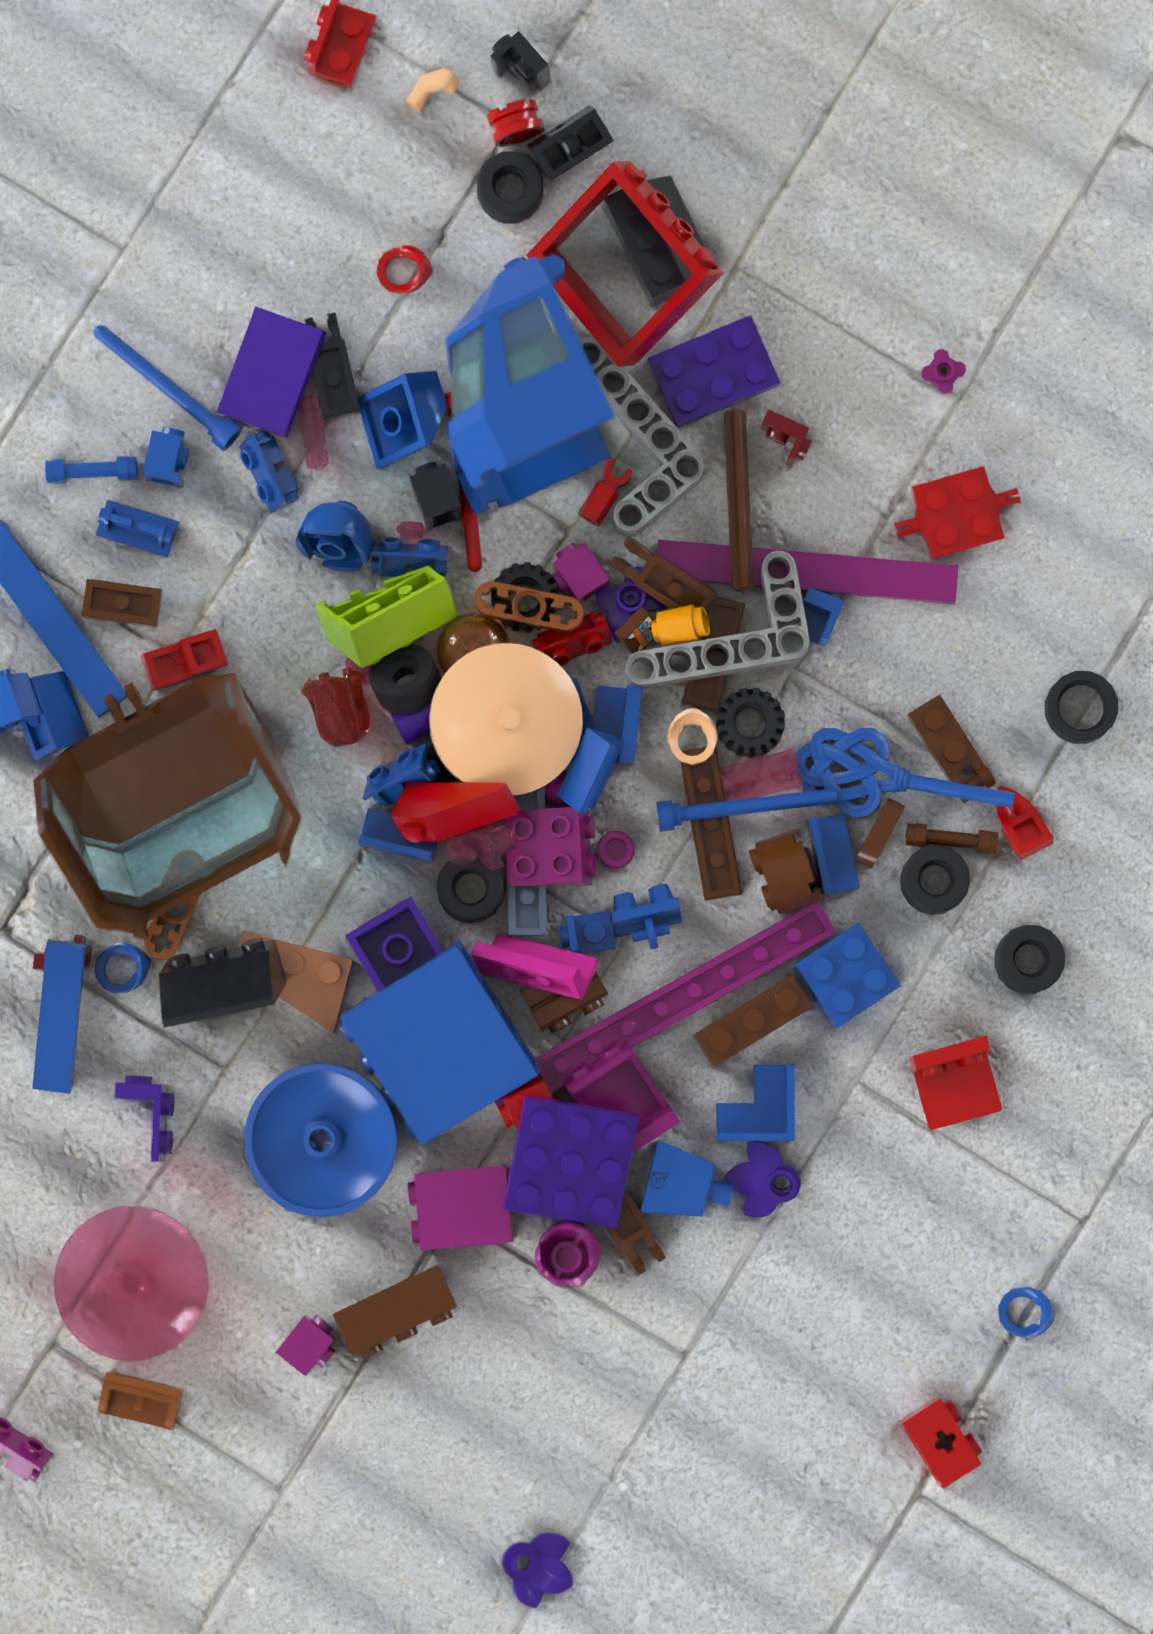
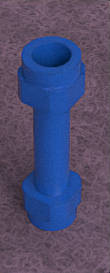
M118 456L117 461L67 464L65 459H53L45 462L46 482L63 484L67 483L69 478L115 476L118 477L119 481L138 479L137 457Z

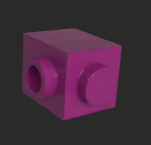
M585 542L578 547L575 543H571L556 553L558 560L553 562V569L556 573L552 576L562 594L569 591L571 596L581 604L601 589L609 586V577Z
M317 1314L313 1319L305 1315L275 1353L301 1374L307 1376L316 1364L323 1368L336 1350L331 1345L336 1339L330 1334L334 1328Z

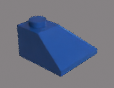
M437 371L405 373L357 398L376 469H383L432 445L447 408Z

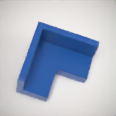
M794 1064L754 1065V1103H716V1142L795 1141Z

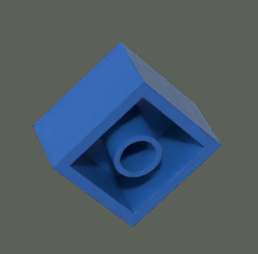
M859 922L793 966L834 1030L901 986Z

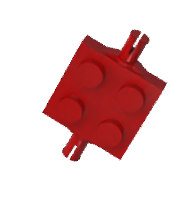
M982 466L912 486L911 492L915 502V517L895 522L894 528L896 530L907 526L910 527L897 531L896 535L898 538L919 532L926 541L932 560L1004 539L999 519L1000 508L1017 503L1020 504L1021 499L1018 496L1005 500L1007 497L1019 494L1017 488L995 494L989 485L985 467Z

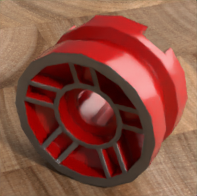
M525 99L510 102L501 111L499 108H496L487 114L489 127L495 130L493 139L496 146L508 147L529 141L545 131L542 119L537 118L536 115L538 112L536 100L530 99V104H526Z

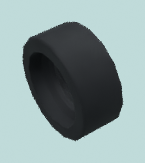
M1074 671L1062 676L1050 688L1045 700V718L1050 729L1060 739L1072 744H1088L1100 739L1114 725L1118 715V697L1113 686L1103 676L1091 671ZM1074 686H1088L1094 689L1100 695L1103 702V714L1100 721L1088 729H1076L1069 726L1062 719L1059 712V702L1062 695Z

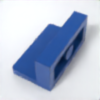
M64 671L29 678L43 714L22 724L34 761L47 758L59 750L70 747L89 737Z
M627 685V689L598 686L596 689L593 716L596 730L616 735L624 741L615 764L634 766L643 686Z
M587 728L557 796L578 813L586 814L588 808L594 810L624 741L616 735Z
M367 809L362 834L359 835V846L429 863L434 862L438 842H405L391 818V813Z
M845 814L819 819L817 817L809 818L807 826L822 896L859 889Z

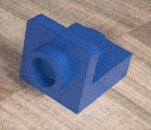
M610 911L565 916L566 925L559 926L562 948L570 947L571 952L586 954L616 949Z

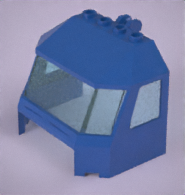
M549 255L548 258L544 257L539 260L535 256L528 260L525 259V256H521L504 265L505 270L499 272L445 339L448 369L452 377V420L448 422L452 467L475 515L488 511L490 509L488 503L496 502L499 508L509 506L611 459V455L597 426L614 419L615 415L553 287L555 282L559 283L565 277V260H562L558 255Z

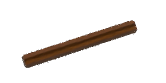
M732 409L724 412L731 587L737 592L752 590L754 587L746 413L740 409Z

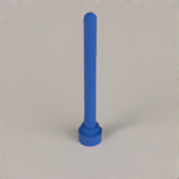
M98 325L95 327L93 332L95 338L209 430L208 435L212 437L211 442L218 448L226 451L236 441L242 431V428L230 418L227 420L223 417L217 418L106 326Z
M824 789L680 806V803L672 804V800L658 801L656 803L660 832L675 830V826H681L682 821L834 804L839 800V793L835 789Z

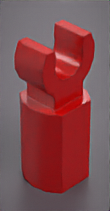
M612 458L604 466L603 481L596 482L578 512L582 518L595 526L601 525L619 496L616 490L628 484L631 479L632 470L629 468L621 478H616L611 474V469L616 461Z

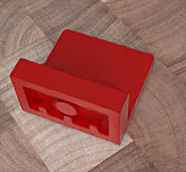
M987 1036L908 1057L926 1122L930 1130L1002 1110L987 1051H990Z

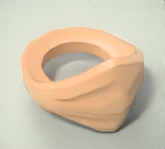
M697 708L685 709L675 717L669 727L668 744L672 754L680 762L690 765L705 762L713 755L717 744L716 726L710 716ZM686 726H699L707 736V747L699 755H686L678 747V737Z

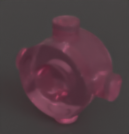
M404 521L396 528L401 539L421 540L422 536H426V530L423 528V523Z

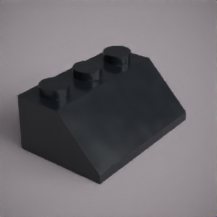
M671 175L647 180L654 190L660 191L668 198L671 204L669 208L678 218L685 220L692 227L694 238L701 246L705 247ZM623 189L608 195L604 199L603 209L651 308L669 300L693 273Z
M254 938L242 942L241 947L227 950L226 946H216L204 951L205 955L190 957L189 953L170 957L168 963H165L159 973L163 1028L275 1005L287 983L276 941L264 942L263 938Z

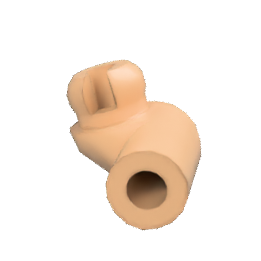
M446 68L423 74L405 102L411 108L421 111L432 93L442 90L445 94H453L459 87V79L453 75V71Z

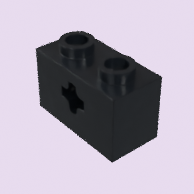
M588 105L526 146L545 177L552 181L612 143L614 139L595 108Z
M430 462L415 469L416 474L409 477L411 488L427 531L462 519L461 505L446 464L437 466L436 462Z

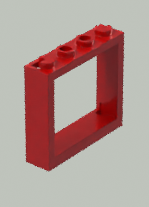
M631 161L612 162L526 254L528 259L535 256L539 260L554 254L565 260V277L559 283L555 282L553 287L618 367L636 365L724 274L712 258L714 253L699 244L693 236L694 230L692 227L673 213L669 208L671 204L668 198L660 191L654 190L646 180L647 175L645 171L638 170ZM617 185L623 189L693 273L632 338L558 251V248Z

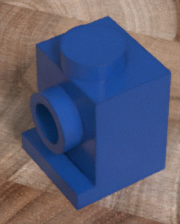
M163 427L162 432L152 430L142 473L146 481L183 488L184 480L178 472L179 470L186 469L189 456V448L184 447L183 438L185 432L169 427Z

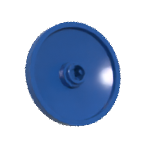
M311 1063L293 1068L279 1075L258 1095L246 1121L244 1135L245 1153L254 1179L273 1201L301 1215L331 1217L358 1208L381 1189L388 1179L396 1160L398 1129L390 1104L380 1089L367 1077L342 1065Z

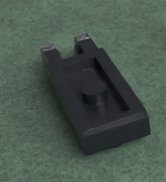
M336 312L327 314L328 328L332 333L333 341L322 344L313 368L324 421L361 414L344 338L341 339ZM313 317L305 319V324L317 328Z

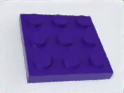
M524 1095L503 1203L504 1210L617 1228L639 1120L638 1114Z

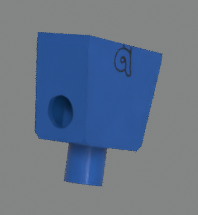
M658 1140L640 1212L703 1217L706 1202L725 1207L729 1206L733 1185L712 1180L715 1168L714 1163Z

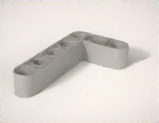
M585 336L579 339L583 350L588 348L594 349L600 356L597 362L590 365L614 415L659 466L654 473L615 506L613 525L616 531L623 536L634 537L643 532L699 484L705 468L704 460L625 367H618L593 336ZM615 376L620 378L624 383V387L614 393L607 391L603 386V382L608 377ZM643 405L648 411V416L641 421L633 420L627 413L631 406ZM662 432L667 433L671 436L673 444L667 449L657 448L652 442L654 435ZM682 461H691L696 465L698 472L692 477H683L678 473L677 465ZM654 485H662L667 488L669 496L666 500L657 502L650 498L648 490ZM626 509H633L639 513L641 520L634 526H627L621 522L619 515Z
M774 551L769 553L762 563L760 578L769 629L638 651L633 653L626 663L625 677L630 685L643 686L642 689L792 664L800 661L808 650L809 634L797 568L793 557L784 551ZM775 561L782 562L787 566L788 575L782 579H775L769 574L768 565ZM787 598L793 602L795 612L789 616L779 615L775 610L774 603L778 599ZM787 635H794L801 641L802 649L797 653H788L782 648L781 639ZM749 642H758L764 648V656L761 659L752 660L745 655L744 646ZM720 648L726 653L727 662L722 666H713L708 662L706 653L710 649ZM677 654L684 655L689 659L690 668L686 672L677 673L670 668L669 659ZM638 661L648 662L652 666L653 674L647 679H638L632 673V665Z

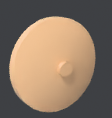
M500 643L473 650L448 669L433 695L429 725L435 750L442 763L455 778L462 783H506L512 795L517 796L530 793L547 785L564 771L579 745L583 715L577 690L568 674L556 661L541 651L528 646Z

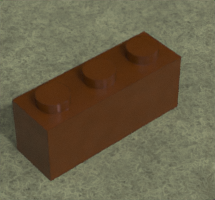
M791 975L700 1030L693 1037L711 1067L714 1068L808 1011L812 1006L794 976Z
M436 1265L334 1313L333 1316L351 1355L360 1353L362 1358L365 1359L384 1350L381 1342L395 1336L399 1343L418 1334L417 1325L430 1320L432 1326H435L452 1318L451 1310L456 1308L457 1304L439 1265Z

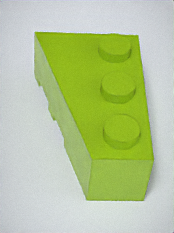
M429 566L384 580V588L363 595L360 589L349 592L351 598L349 600L328 606L326 601L315 604L327 641L363 669L366 666L378 663L383 657L395 650L411 645L414 640L428 632L442 628L448 621L458 617L447 581L443 576Z

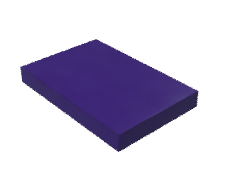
M255 306L217 413L288 438L327 332Z

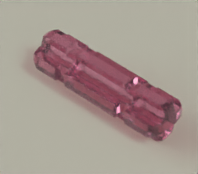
M315 394L303 395L299 406V413L303 414L300 422L304 448H308L309 451L305 453L306 463L309 468L315 469L327 466L329 459L327 449H323V445H326L323 418L321 414L318 415V410H321L319 397Z

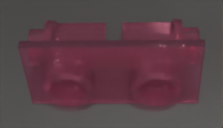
M794 748L721 768L723 774L721 779L724 790L727 791L729 801L757 798L803 785Z

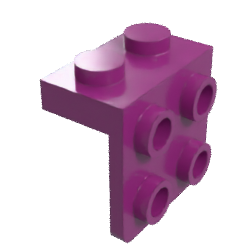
M572 807L519 810L518 814L505 818L507 878L511 886L592 885V876L597 874V860L595 854H591L590 839L595 837V821L593 816H589V810H587L586 814L578 813Z

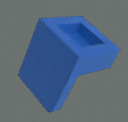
M811 587L808 588L803 600L809 641L826 647L844 600Z

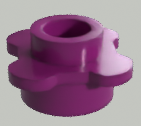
M939 349L935 351L934 359L929 366L922 368L921 377L924 381H929L934 387L938 388L940 393L948 394L952 392L953 384L957 378L964 376L966 367L963 362H956L949 357L947 350ZM945 368L947 373L942 375L940 369Z

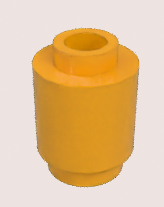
M692 604L657 612L656 620L651 622L654 640L656 643L661 642L663 647L700 641L702 637L710 635L709 620L703 606L695 607Z

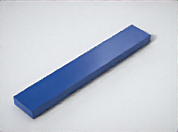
M0 519V584L90 708L100 718L109 711L103 697L112 694L120 704L127 698L124 688Z

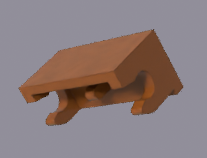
M108 1371L104 1377L98 1413L174 1430L184 1388Z

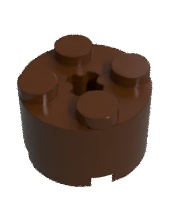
M799 828L755 842L756 848L749 850L755 871L759 875L764 874L767 885L761 886L767 907L771 911L777 910L779 914L823 900V896L819 891H813V889L820 887L808 849L803 847L802 841H796V839L803 837Z

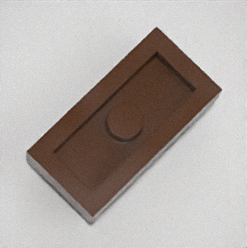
M87 578L81 616L89 619L158 628L163 590Z

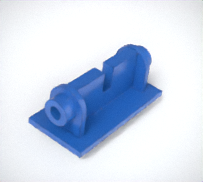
M264 431L256 436L254 433L250 434L239 446L241 460L245 468L251 471L257 483L256 489L260 500L267 504L270 513H274L284 502L286 505H289L299 500L300 498L297 493L300 489L289 467L278 471L274 468L275 465L285 461L275 437L269 436L268 431Z
M107 500L105 508H101L98 516L100 524L96 536L168 558L179 521Z
M381 538L380 542H373L371 555H379V557H372L371 572H378V576L396 577L405 574L406 564H413V571L429 566L441 576H446L447 561H440V558L447 559L448 546L440 545V541L433 539H422L418 541V544L403 543V540L400 538Z
M424 743L414 750L411 748L407 749L395 761L386 766L379 765L374 768L367 776V785L363 799L367 800L373 796L377 805L390 806L399 800L406 785L404 782L434 781L437 778V774L440 773V767L435 760L429 761L425 757L428 744Z

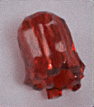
M351 668L342 669L343 677H330L328 672H323L319 674V680L309 678L301 690V694L307 697L312 706L316 727L321 739L331 747H342L359 743L365 738L370 728V713L362 689L365 674L356 670L353 671Z

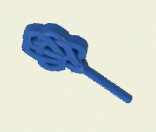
M822 728L813 735L810 743L797 751L793 758L794 771L803 782V792L816 791V787L835 789L839 793V800L834 804L827 805L836 804L845 815L857 819L871 816L879 808L882 793L884 792L900 793L911 789L1013 808L1015 793L913 775L904 767L889 763L890 746L886 737L875 728H859L848 734L836 728ZM834 741L836 743L832 746L826 744L825 742ZM872 741L875 743L878 749L877 753L861 742ZM848 750L852 751L867 763L860 764L853 757L846 754ZM812 757L814 765L808 770L806 762ZM837 762L848 770L832 773L830 767ZM882 772L891 777V779L876 780L873 775ZM860 780L863 782L861 785L840 789L839 787ZM868 797V800L863 805L857 806L849 802Z

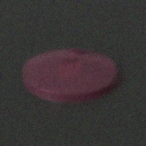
M123 1206L109 1209L85 1221L65 1243L59 1255L54 1275V1293L58 1311L73 1336L97 1354L124 1361H138L156 1357L181 1343L199 1322L206 1306L209 1291V1273L206 1259L200 1245L191 1232L170 1215L156 1209L140 1206Z

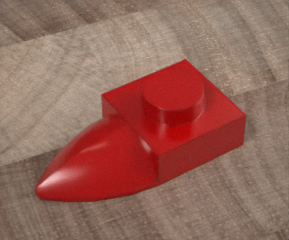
M999 786L997 790L1015 793L1013 808L996 805V810L1002 825L1001 831L1018 858L1022 860L1052 845L1054 837L1034 806L1018 792L1004 786Z

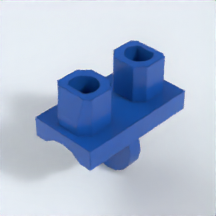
M667 884L652 886L648 889L651 903L636 906L633 893L626 892L614 896V912H611L616 938L632 934L633 942L648 939L651 950L658 948L656 937L670 934L669 925L682 922L678 897L673 898Z

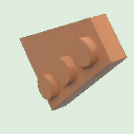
M242 931L238 947H241L242 942L254 938H263L264 942L276 941L287 982L279 998L334 1033L353 959Z

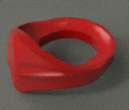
M400 245L386 251L379 259L376 270L380 284L389 292L408 294L419 290L433 272L431 262L424 252L412 245ZM407 257L411 261L417 262V277L402 285L391 283L386 275L388 264L393 259Z

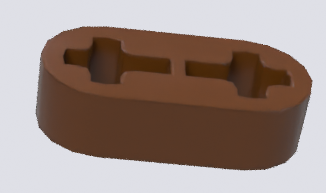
M888 797L862 844L855 861L872 869L905 808L904 805Z

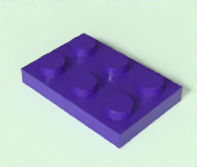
M751 315L647 359L677 428L780 386V380Z

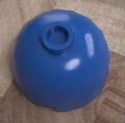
M347 501L320 504L309 511L299 528L295 542L299 551L311 560L314 554L319 558L326 559L322 563L323 567L347 572L360 570L362 563L367 564L374 539L370 522L357 510V507Z

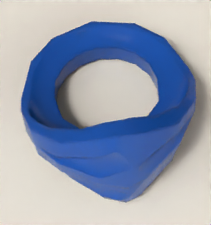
M128 943L113 944L99 955L95 963V978L102 988L109 992H130L141 986L151 966V959L135 945ZM120 954L132 956L136 962L137 972L124 984L117 985L110 982L105 974L106 963L109 959Z
M1030 1287L1012 1289L1003 1296L998 1306L999 1321L1007 1331L1018 1337H1037L1043 1334L1053 1324L1055 1319V1311L1051 1301L1042 1292ZM1018 1297L1032 1299L1036 1305L1041 1306V1318L1038 1324H1031L1028 1327L1013 1325L1007 1316L1009 1303Z

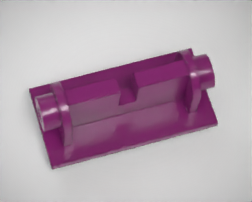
M0 1417V1459L4 1452L10 1455L4 1467L26 1482L28 1479L36 1482L43 1471V1467L52 1458L54 1453L47 1450L39 1440L27 1437L13 1428L8 1420Z

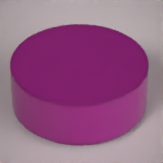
M622 831L606 833L601 837L597 846V855L600 862L610 869L626 867L631 863L635 854L633 840Z

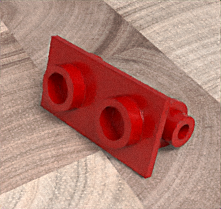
M593 611L584 615L581 625L569 635H565L564 632L546 630L537 633V638L531 640L534 649L546 654L561 667L572 659L585 654L597 653L605 646L613 643L608 624L605 622L602 613L594 615Z

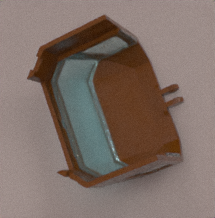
M235 673L197 678L147 706L135 685L129 683L124 686L125 694L137 711L125 717L116 697L112 694L103 697L107 708L116 722L65 749L33 780L38 835L96 928L111 932L113 929L132 933L133 937L149 940L147 922L278 852L285 867L287 866L291 854V845L302 819L298 800L271 734Z

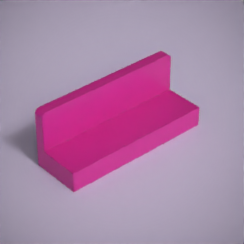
M503 934L496 936L492 946L477 942L471 953L482 975L582 1000L599 965L597 959L592 956Z

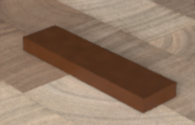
M706 747L681 752L689 756H696L704 752ZM715 747L713 755L705 762L695 765L680 762L688 806L726 801L717 747ZM729 816L691 820L704 901L742 895Z

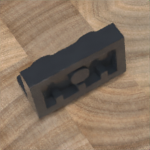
M519 31L512 37L509 34L503 36L492 47L494 52L490 57L493 71L498 77H501L515 65V73L528 87L533 83L541 91L551 82L548 63Z

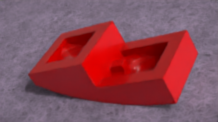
M216 629L181 639L179 643L141 655L153 692L202 676L228 665Z

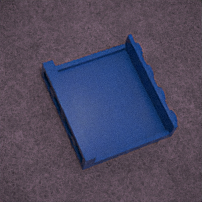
M460 939L447 946L441 954L354 1007H347L340 1015L343 1022L339 1025L344 1036L350 1043L354 1041L357 1043L363 1053L360 1055V1059L365 1069L371 1075L376 1073L383 1084L380 1090L391 1107L396 1105L404 1117L401 1119L404 1130L411 1139L416 1137L421 1145L538 1076L541 1066Z

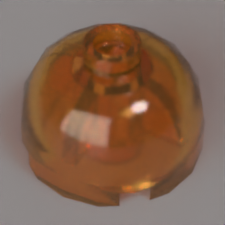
M478 613L459 615L446 624L438 637L436 653L439 667L445 674L459 659L473 650L492 644L510 643L509 636L502 625L493 618H488Z

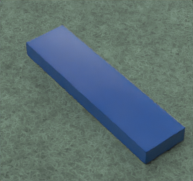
M49 939L46 943L32 1089L70 1094L72 1091L86 944Z

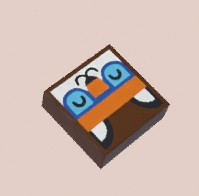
M642 607L615 631L616 636L631 655L644 650L654 640L651 622L654 619Z

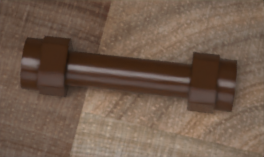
M907 823L905 845L919 848L925 847V844L976 849L977 854L996 855L998 832L979 830L978 834L927 829V824Z

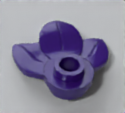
M758 1141L747 1144L749 1162H743L734 1166L724 1176L725 1181L733 1185L734 1191L747 1197L744 1203V1215L749 1217H765L772 1214L779 1202H788L794 1199L801 1187V1179L798 1172L790 1165L783 1163L780 1152L772 1145ZM779 1176H784L789 1180V1185L783 1189L778 1188L774 1183L775 1179Z
M541 1533L529 1543L516 1542L505 1550L502 1557V1567L504 1572L513 1579V1593L521 1603L537 1608L541 1602L543 1592L550 1594L561 1593L572 1587L571 1573L567 1566L560 1561L570 1545V1541L565 1537L553 1533ZM523 1555L527 1556L528 1563L526 1567L518 1569V1558Z

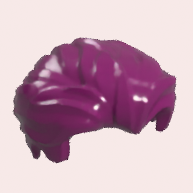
M569 1220L558 1221L551 1225L539 1239L535 1251L536 1267L539 1273L554 1286L562 1287L567 1284L574 1287L583 1286L597 1269L601 1255L600 1242L592 1230L584 1226V1223Z

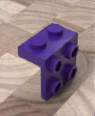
M125 1075V1083H115V1098L153 1100L151 1162H164L165 1154H172L173 1131L166 1130L167 1116L174 1115L175 1094L168 1092L169 1085L152 1084V1077Z

